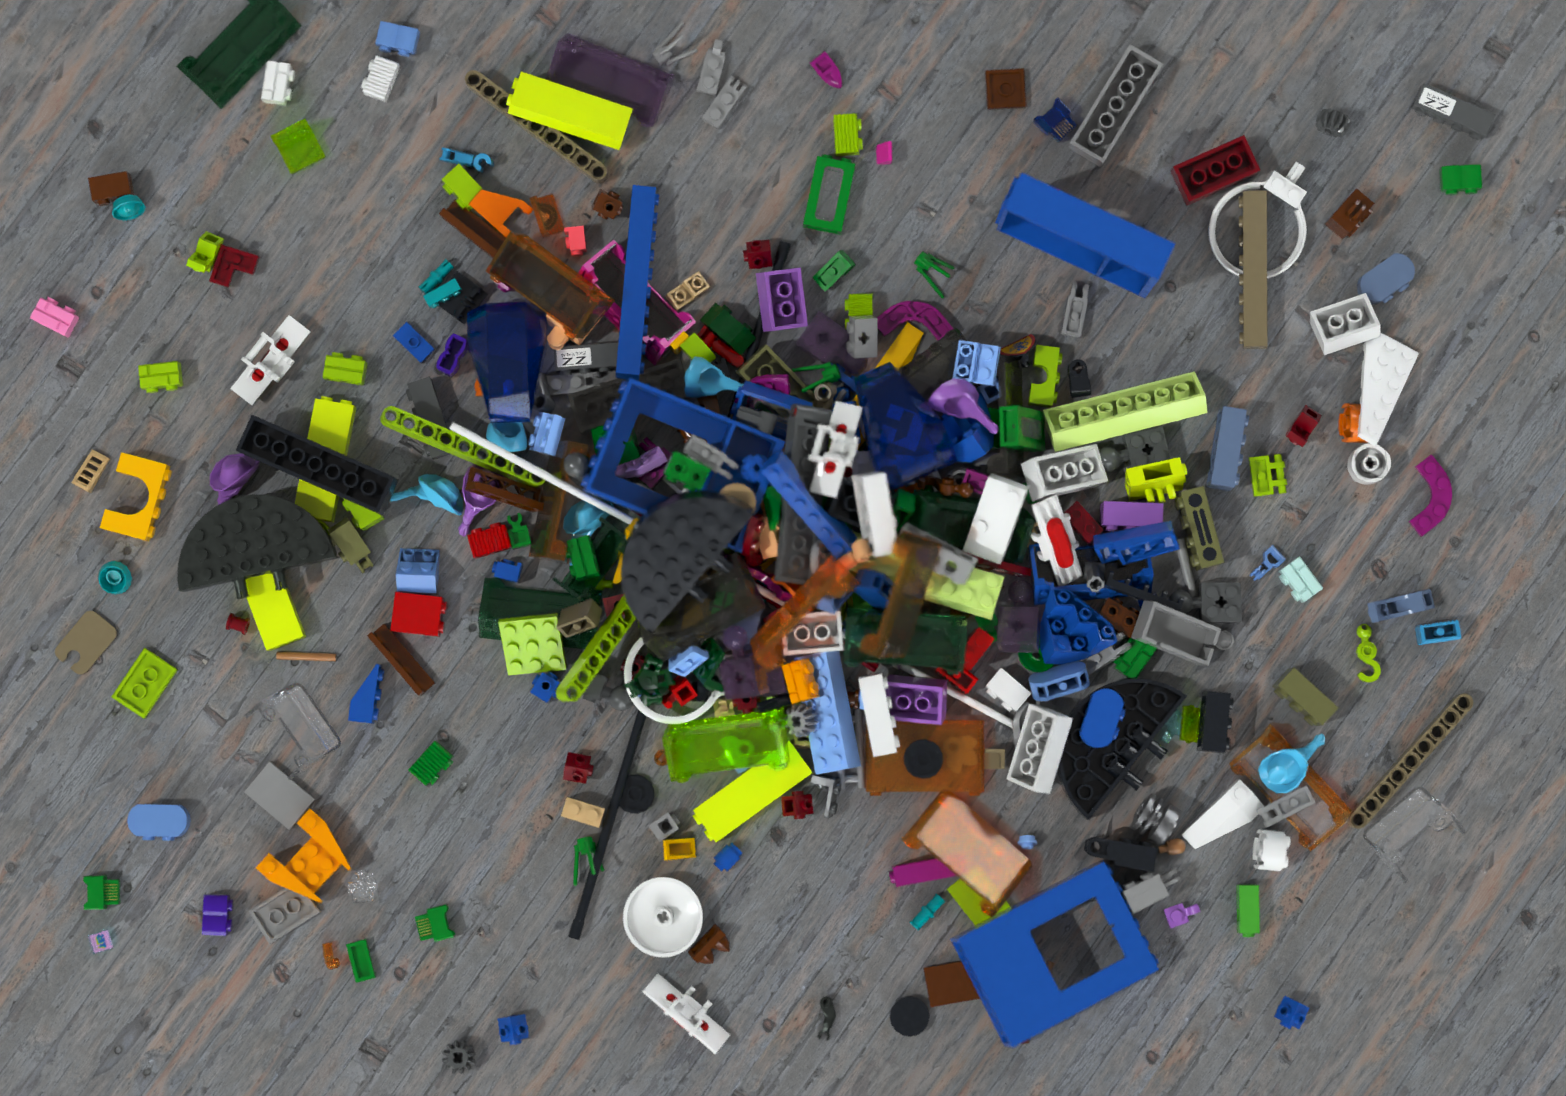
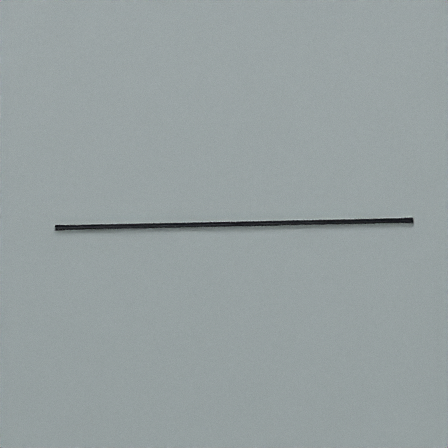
M780 241L772 271L783 270L791 247L790 243ZM761 311L753 331L756 339L749 346L744 363L758 351L762 339ZM739 377L738 382L744 384L745 381ZM735 391V394H734V397H733V400H732V403H731V407H730V410H729V413H728V417H727V418H730V419H733V416H734L733 414H730V413H731V409H732L733 404H734L735 399H736V393H737L736 391ZM672 632L661 634L654 657H656V654H666ZM639 709L593 856L596 874L593 875L590 868L568 937L580 940L586 913L646 720V715Z

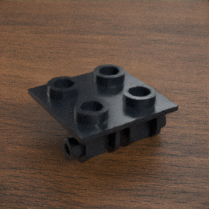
M456 271L450 280L455 278L462 291L457 296L449 297L448 301H442L439 303V306L465 325L488 293Z

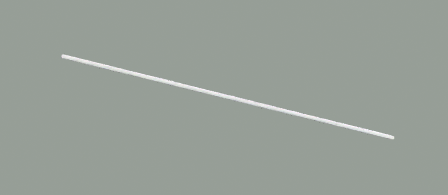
M454 422L452 423L450 429L625 523L630 524L635 519ZM714 563L709 566L733 580L746 583V587L758 592L794 613L808 611L791 601L783 602L777 599L774 592L740 574H735L731 571L726 574ZM842 630L843 639L915 677L935 679L866 641L863 643L856 642ZM947 685V694L1012 728L1013 720Z

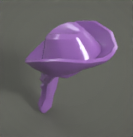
M953 378L941 384L928 400V406L938 412L961 419H976L994 435L999 431L998 425L992 422L984 410L978 406L979 394L975 386L964 379Z
M240 453L227 455L215 464L210 473V486L214 491H218V505L230 500L231 497L239 493L244 484L249 481V478L258 469L260 461Z
M476 464L470 466L463 477L462 493L465 501V511L462 523L458 528L459 534L463 537L469 533L473 518L481 510L493 505L496 501L465 490L470 468L474 467L504 477ZM475 473L474 481L484 483L481 476ZM497 480L489 482L491 486L501 488Z

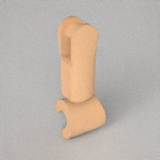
M859 539L852 544L853 552L850 551L837 561L827 565L824 569V574L833 579H838L857 564L870 561L869 557L872 556L868 540Z

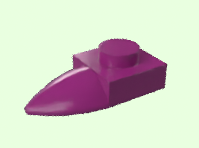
M825 51L809 62L824 82L832 87L842 88L840 71Z

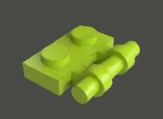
M1282 454L1274 455V463H1270L1269 455L1248 458L1253 497L1273 495V487H1278L1279 494L1287 493L1286 485L1288 484L1287 479L1284 477L1283 468H1285V462L1282 461ZM1271 469H1276L1277 480H1272Z

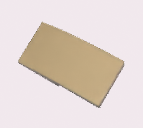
M698 271L684 280L681 285L667 293L665 297L673 308L679 311L709 289L710 286Z

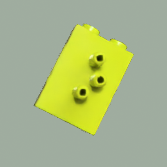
M1180 457L1126 469L1125 488L1129 502L1146 498L1148 503H1154V496H1156L1158 503H1165L1164 494L1167 493L1169 499H1175V492L1183 490V485L1186 482L1187 468L1185 463L1182 464Z

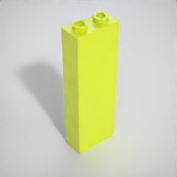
M520 72L519 78H514L511 88L514 89L513 95L509 94L506 105L509 106L508 114L620 150L633 110L632 108L524 72Z
M321 396V399L315 398L307 439L347 456L356 407L352 405L351 401L340 400V403L333 402V398ZM299 479L295 504L308 511L317 520L334 523L339 496Z
M269 573L246 579L249 594L247 600L267 651L306 637L289 590L282 589L276 591L273 574Z
M788 741L693 810L695 813L693 818L698 825L703 824L707 830L704 833L710 841L715 840V842H718L813 772L792 743Z

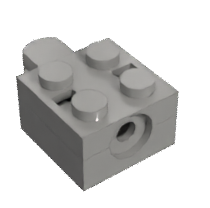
M1174 868L1160 876L1149 871L1140 875V880L1136 882L1131 880L1122 884L1123 888L1120 894L1123 900L1126 899L1130 905V912L1135 913L1168 897L1169 894L1165 887L1181 880V877L1178 875L1165 882H1162V880L1177 873V869Z

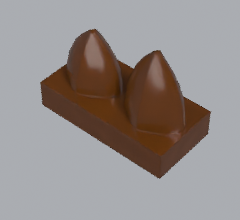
M714 924L688 953L697 963L713 964L714 956L711 949L730 952V945L725 933Z

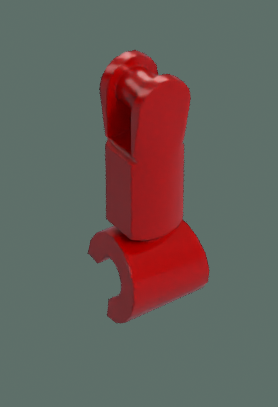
M704 325L697 336L709 349L712 347V351L725 358L731 365L736 368L741 367L744 362L743 357L718 339L716 341L718 337Z

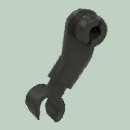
M825 996L820 1000V1006L825 1018L822 1024L823 1029L818 1033V1039L821 1040L820 1036L822 1033H827L828 1041L830 1039L829 1030L833 1026L836 1012L832 999Z

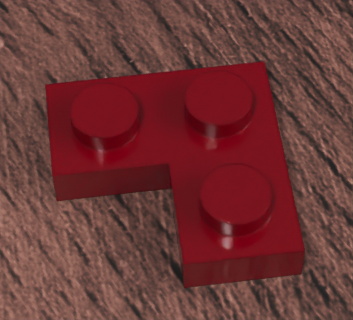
M221 244L209 282L229 288L235 270L254 276L260 257Z

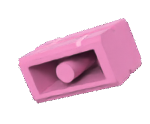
M50 297L47 300L40 298L30 318L69 338L79 320V317L75 315L76 311L68 306H65L64 309L57 306L59 302Z

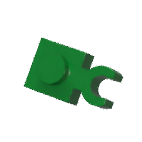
M517 513L518 521L516 522L511 520L510 515L507 516L508 523L513 527V529L508 530L513 550L532 545L527 525L521 526L523 517L520 513Z

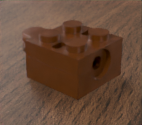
M1356 188L1325 225L1341 239L1346 235L1350 237L1361 226L1358 222L1363 223L1373 212L1371 207L1375 203Z

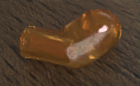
M332 942L323 943L322 949L326 967L329 970L339 968L340 961L338 958H334Z

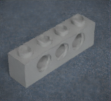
M908 523L902 527L897 538L899 555L910 557L917 564L932 568L933 572L938 575L944 574L956 584L964 585L969 580L978 561L977 558ZM913 543H918L921 550H916L913 547ZM931 552L937 553L939 559L932 558ZM948 562H955L957 568H951Z

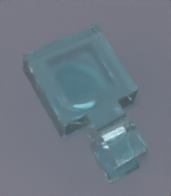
M1176 710L1164 726L1168 729L1160 740L1167 744L1174 734L1181 736L1192 720L1179 710Z

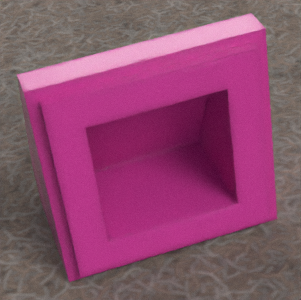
M891 141L876 146V161L878 165L892 163Z

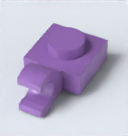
M1179 903L1163 909L1170 928L1189 922L1187 916L1201 912L1198 904L1184 908L1183 903Z

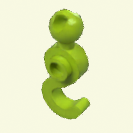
M1361 624L1356 631L1358 637L1361 638V643L1356 648V655L1365 664L1370 665L1374 671L1371 676H1366L1359 672L1357 677L1363 682L1370 683L1379 678L1381 668L1377 661L1373 660L1377 654V649L1372 642H1369L1372 629L1367 624Z

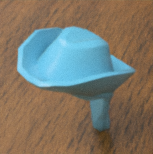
M694 357L684 376L685 395L691 398L716 395L720 391L725 390L737 392L739 386L742 387L744 385L726 377L720 369L702 357Z
M506 379L503 383L500 409L488 425L486 440L509 452L526 450L528 446L527 436L521 417L516 413L512 404L513 380Z
M436 474L419 476L418 481L420 485L410 487L402 492L393 493L390 501H398L410 496H418L420 499L429 500L434 506L443 508L453 514L460 516L463 513V499L459 489L452 481Z
M581 500L573 505L565 515L563 529L567 534H572L571 539L590 535L591 537L594 531L601 526L610 514ZM607 502V504L614 507L611 502Z
M1316 735L1305 747L1283 749L1263 759L1258 772L1260 779L1266 787L1277 794L1288 793L1295 789L1306 775L1308 760L1317 748L1325 743L1324 735Z

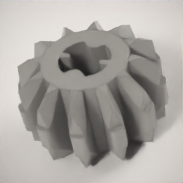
M804 703L795 704L786 711L788 716H785L783 719L788 724L784 727L790 728L789 734H795V737H806L810 735V732L816 730L814 725L818 721L814 720L817 714L811 713L813 707H807Z

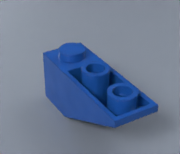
M375 665L350 701L348 721L374 724V721L378 720L379 708H376L377 700L380 701L382 689H379V683L384 678V669H381L382 665Z

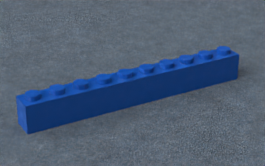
M632 185L615 378L639 380V375L644 374V362H641V355H645L646 344L642 343L643 336H647L648 325L644 324V318L649 317V306H646V299H650L651 287H647L648 280H652L653 268H649V261L654 260V250L651 249V243H655L656 231H652L653 224H657L658 214L654 212V205L658 206L659 194H655L656 187Z

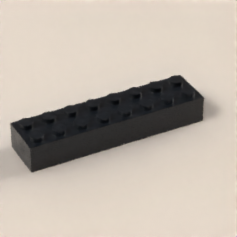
M251 415L235 450L382 516L399 479L254 415Z

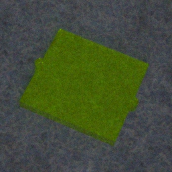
M1194 705L1182 707L1179 740L1186 741L1189 744L1191 742L1197 743L1201 708H1196Z

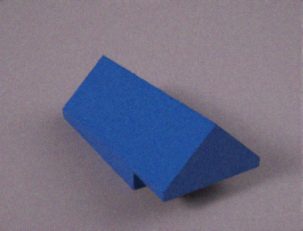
M1172 521L1093 535L1094 549L1102 564L1120 559L1122 565H1126L1180 549Z

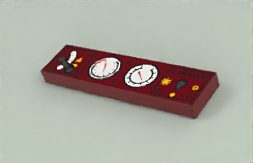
M967 553L978 559L976 567L1017 577L1031 576V569L1028 567L1003 561L1001 564H997Z

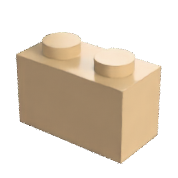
M567 797L561 816L600 828L606 809Z

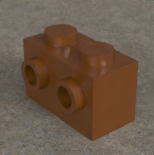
M127 171L88 178L92 201L98 204V206L109 205L110 202L125 195H134L131 174Z
M1115 597L1112 599L1107 598L1099 614L1113 624L1114 631L1118 633L1123 632L1125 637L1130 639L1140 612L1132 607L1129 609L1122 606L1123 602Z

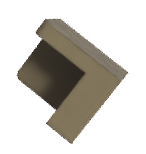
M984 749V769H1005V749Z

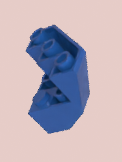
M979 393L978 406L984 410L991 420L985 398L982 393ZM944 413L941 415L942 419L931 427L928 425L923 428L918 443L947 461L973 462L985 455L993 447L994 434L976 419H961Z
M1053 588L1050 590L1040 622V649L1045 664L1062 665L1083 660L1117 642L1113 624L1069 589Z

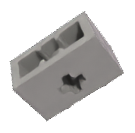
M873 315L849 316V322H847V333L849 334L847 352L853 358L877 357V318Z

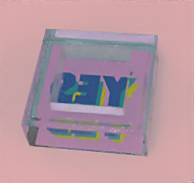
M108 929L88 935L93 955L114 948Z

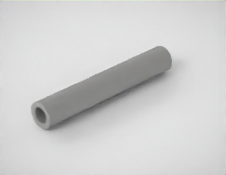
M1184 538L1178 539L1180 549L1177 550L1186 590L1192 597H1195L1198 594Z

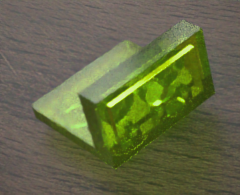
M305 118L271 135L291 174L326 157Z

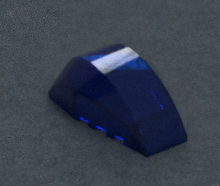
M527 302L485 303L467 312L468 351L490 423L530 422L547 351L546 310Z
M891 362L854 377L858 404L860 407H863L861 421L868 458L874 471L886 473L889 492L958 461L942 420Z

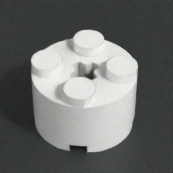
M1371 443L1364 444L1355 449L1350 454L1347 462L1348 472L1352 479L1364 485L1374 484L1382 480L1391 467V459L1388 452L1378 444L1374 446ZM1369 461V463H1372L1373 466L1369 468V466H1366L1365 462Z
M1259 829L1257 833H1260L1259 838L1255 837L1253 843L1252 857L1253 860H1257V865H1254V868L1271 871H1281L1282 868H1287L1288 856H1286V851L1290 846V837L1281 831Z

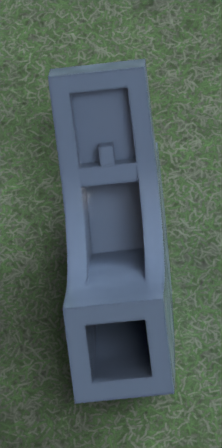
M1430 589L1367 604L1368 615L1372 623L1435 608Z

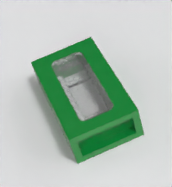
M826 154L817 156L803 228L841 235L855 170V163H852V160L846 158L835 160L833 156Z
M1018 405L999 407L1001 447L1023 452L1045 451V426L1042 411Z

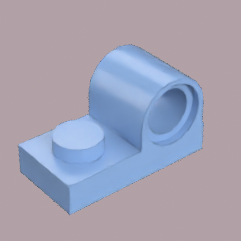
M693 645L688 649L675 646L669 654V671L685 677L708 659V652Z

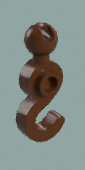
M934 476L918 477L917 486L919 488L925 489V485H932L945 496H952L953 493L958 492L960 496L967 498L974 492V488L970 483L964 482L958 485L950 477H944L942 480Z

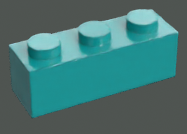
M454 278L423 297L430 308H436L442 301H448L449 297L459 295L462 289Z

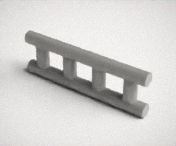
M854 709V715H851L855 726V737L861 766L857 767V775H845V769L837 771L841 789H846V783L858 782V788H866L862 709Z

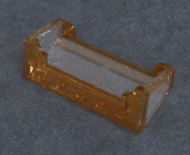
M1270 723L1232 758L1229 765L1236 775H1246L1270 802L1307 785L1316 803L1286 819L1299 832V843L1304 848L1312 851L1347 821L1352 810L1309 764L1304 779L1290 792L1277 794L1266 787L1260 779L1258 772L1261 761L1274 752L1283 749H1294Z

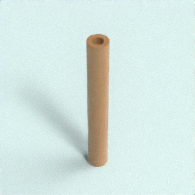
M277 652L276 659L336 662L337 658L336 654Z

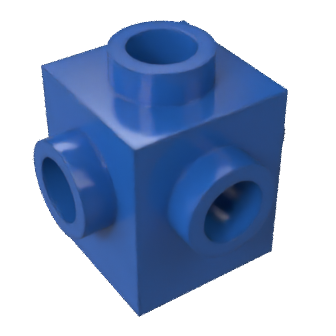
M749 454L742 460L744 464L740 466L742 470L740 472L747 482L749 480L751 483L756 481L762 482L766 477L761 471L767 459L763 455L755 454L753 456ZM755 464L760 467L758 472L753 470Z
M542 672L541 675L537 674L532 682L534 687L530 693L549 703L552 697H557L556 690L560 684L557 681L559 677L551 672L547 674ZM549 683V688L545 690L544 684Z
M1284 996L1274 1017L1281 1020L1280 1025L1291 1029L1292 1026L1300 1029L1310 1008Z
M526 1014L498 1018L501 1042H509L510 1045L522 1043L521 1039L529 1038Z

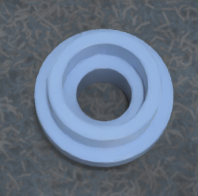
M1034 835L1019 836L1017 845L1022 846L1024 850H1029L1037 845V840H1035Z

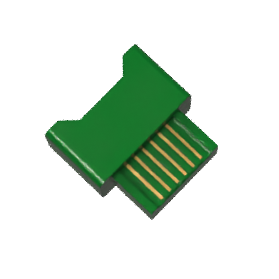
M107 875L83 876V881L87 884V902L84 904V910L107 909V905L120 904V879L107 880Z
M448 904L427 909L428 914L415 917L420 941L433 938L434 942L455 937V932L449 928L447 920Z

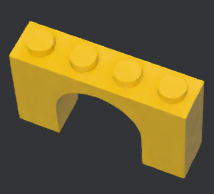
M121 452L116 471L143 480L148 487L149 499L146 506L140 512L132 515L105 509L100 528L149 542L150 538H153L155 534L154 522L160 516V501L165 498L166 489L164 487L166 481L170 480L172 471L167 464Z

